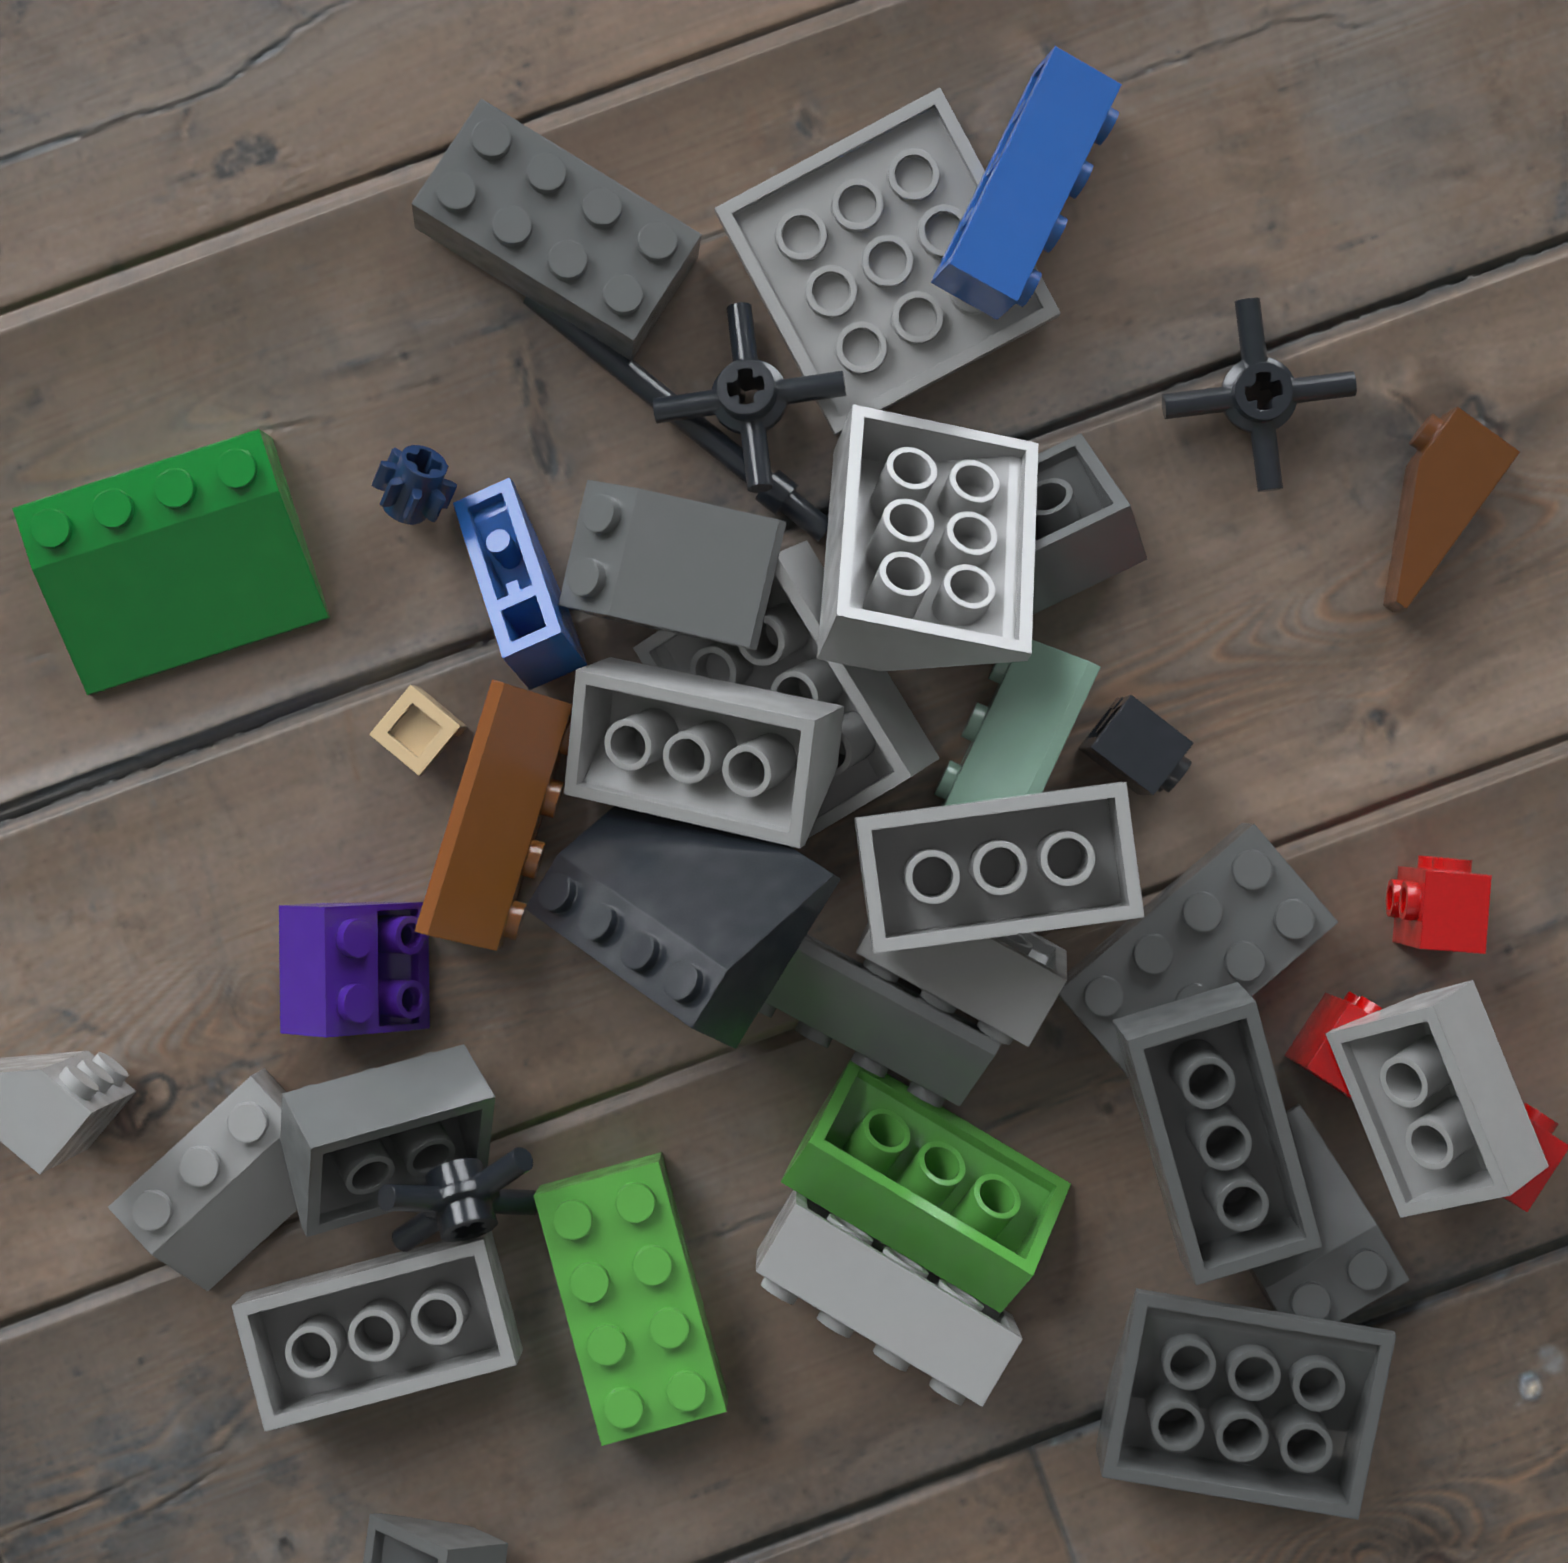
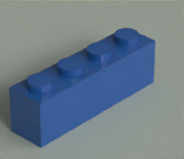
M1056 46L1034 69L931 280L932 284L996 320L1015 304L1021 307L1027 304L1041 279L1042 273L1034 269L1042 250L1049 253L1060 239L1066 227L1068 219L1060 215L1068 196L1075 199L1080 194L1091 175L1094 165L1086 161V158L1094 143L1100 146L1105 141L1118 118L1119 111L1111 106L1122 84Z

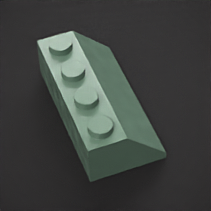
M1032 640V654L1028 661L994 663L988 679L998 683L992 698L988 706L978 702L975 704L961 734V737L971 741L962 762L958 764L949 760L935 789L934 795L944 799L941 806L1043 792L1101 666Z

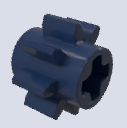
M411 445L404 448L403 451L393 448L388 460L380 462L371 485L378 490L385 491L380 501L384 511L394 520L408 525L420 524L426 518L431 522H436L441 510L448 508L457 488L456 483L444 479L449 467L445 459L435 450L421 445Z

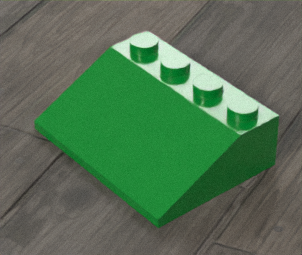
M260 429L12 508L34 576L87 695L109 690L330 619L273 438Z

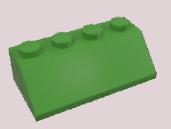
M850 1059L804 1135L781 1183L1001 1313L1033 1277L1071 1183L943 1107L937 1108L907 1091L908 1086L886 1074L885 1078L879 1077L858 1066Z

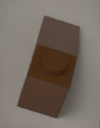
M1459 407L1443 414L1441 418L1432 413L1409 443L1417 451L1405 469L1383 603L1392 612L1408 608L1520 453V451Z

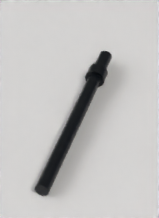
M525 297L523 304L652 408L653 398L676 395L636 361H630L567 320L530 298ZM705 417L670 422L747 484L743 448ZM777 470L775 473L771 471L773 488L765 492H758L755 499L774 515L779 511L819 542L827 533L828 517L796 492L799 485L780 470Z

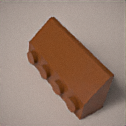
M492 679L415 932L495 951L503 948L506 938L517 940L526 913L524 908L527 905L517 901L524 877L535 880L546 847V843L536 840L543 816L555 817L565 782L556 780L555 776L562 755L568 756L573 704Z

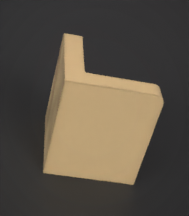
M410 685L369 735L418 776H422L455 736L460 737L467 726L421 687Z

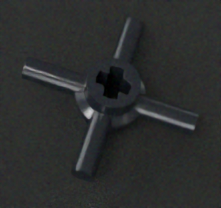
M1245 298L1234 302L1242 361L1228 371L1221 387L1162 394V411L1164 419L1224 412L1227 419L1235 427L1251 434L1257 492L1275 491L1283 489L1276 429L1289 420L1297 403L1356 396V377L1354 371L1294 378L1285 365L1273 358L1267 357L1260 298ZM1256 381H1260V390L1270 389L1272 399L1262 406V410L1257 409V400L1248 402L1245 392Z
M746 302L731 304L726 308L733 362L720 372L714 381L712 390L653 398V411L656 424L716 415L719 422L725 428L734 433L741 434L747 490L758 493L773 488L767 431L781 420L787 405L847 396L843 370L784 379L775 367L767 362L758 360L752 305ZM757 390L754 393V403L742 404L745 402V392Z
M516 1147L485 1169L479 1159H457L443 1163L430 1170L425 1176L427 1186L383 1185L378 1193V1203L382 1210L420 1212L393 1231L392 1240L394 1245L400 1251L407 1252L438 1231L443 1241H466L492 1231L498 1225L496 1214L536 1215L538 1213L534 1200L536 1190L502 1189L532 1169L533 1158L531 1154L523 1147Z

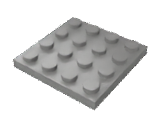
M941 88L928 93L715 207V214L802 376L843 370L847 396L816 400L834 436L841 434L853 404L884 411L1056 319L1061 314L1042 277L1033 295L1024 307L1015 304L998 320L931 283L985 172Z

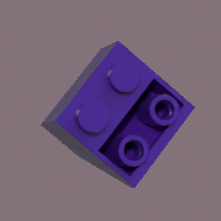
M423 902L279 905L280 1034L327 1038L430 1029L429 936L415 932Z

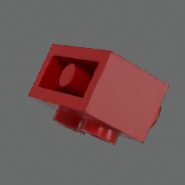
M1418 855L1417 868L1398 866L1397 879L1389 880L1386 891V914L1388 917H1394L1392 942L1418 949L1486 954L1492 875L1472 873V860Z

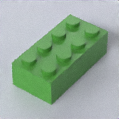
M662 1152L540 1185L534 1194V1200L601 1446L727 1412L728 1393Z

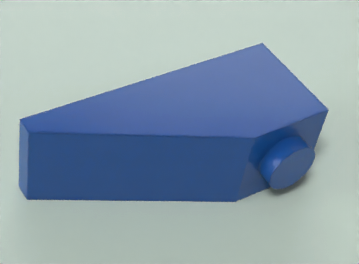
M509 477L454 502L453 506L504 661L529 690L586 666L587 662L568 608L558 605L561 595L560 588L511 478Z

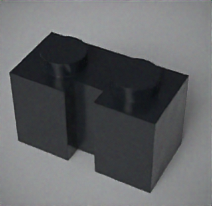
M1128 695L1124 698L1115 699L1078 749L1119 781L1126 782L1127 787L1137 795H1154L1157 791L1161 792L1163 789L1166 792H1170L1185 775L1192 761L1184 755L1194 743L1134 696Z

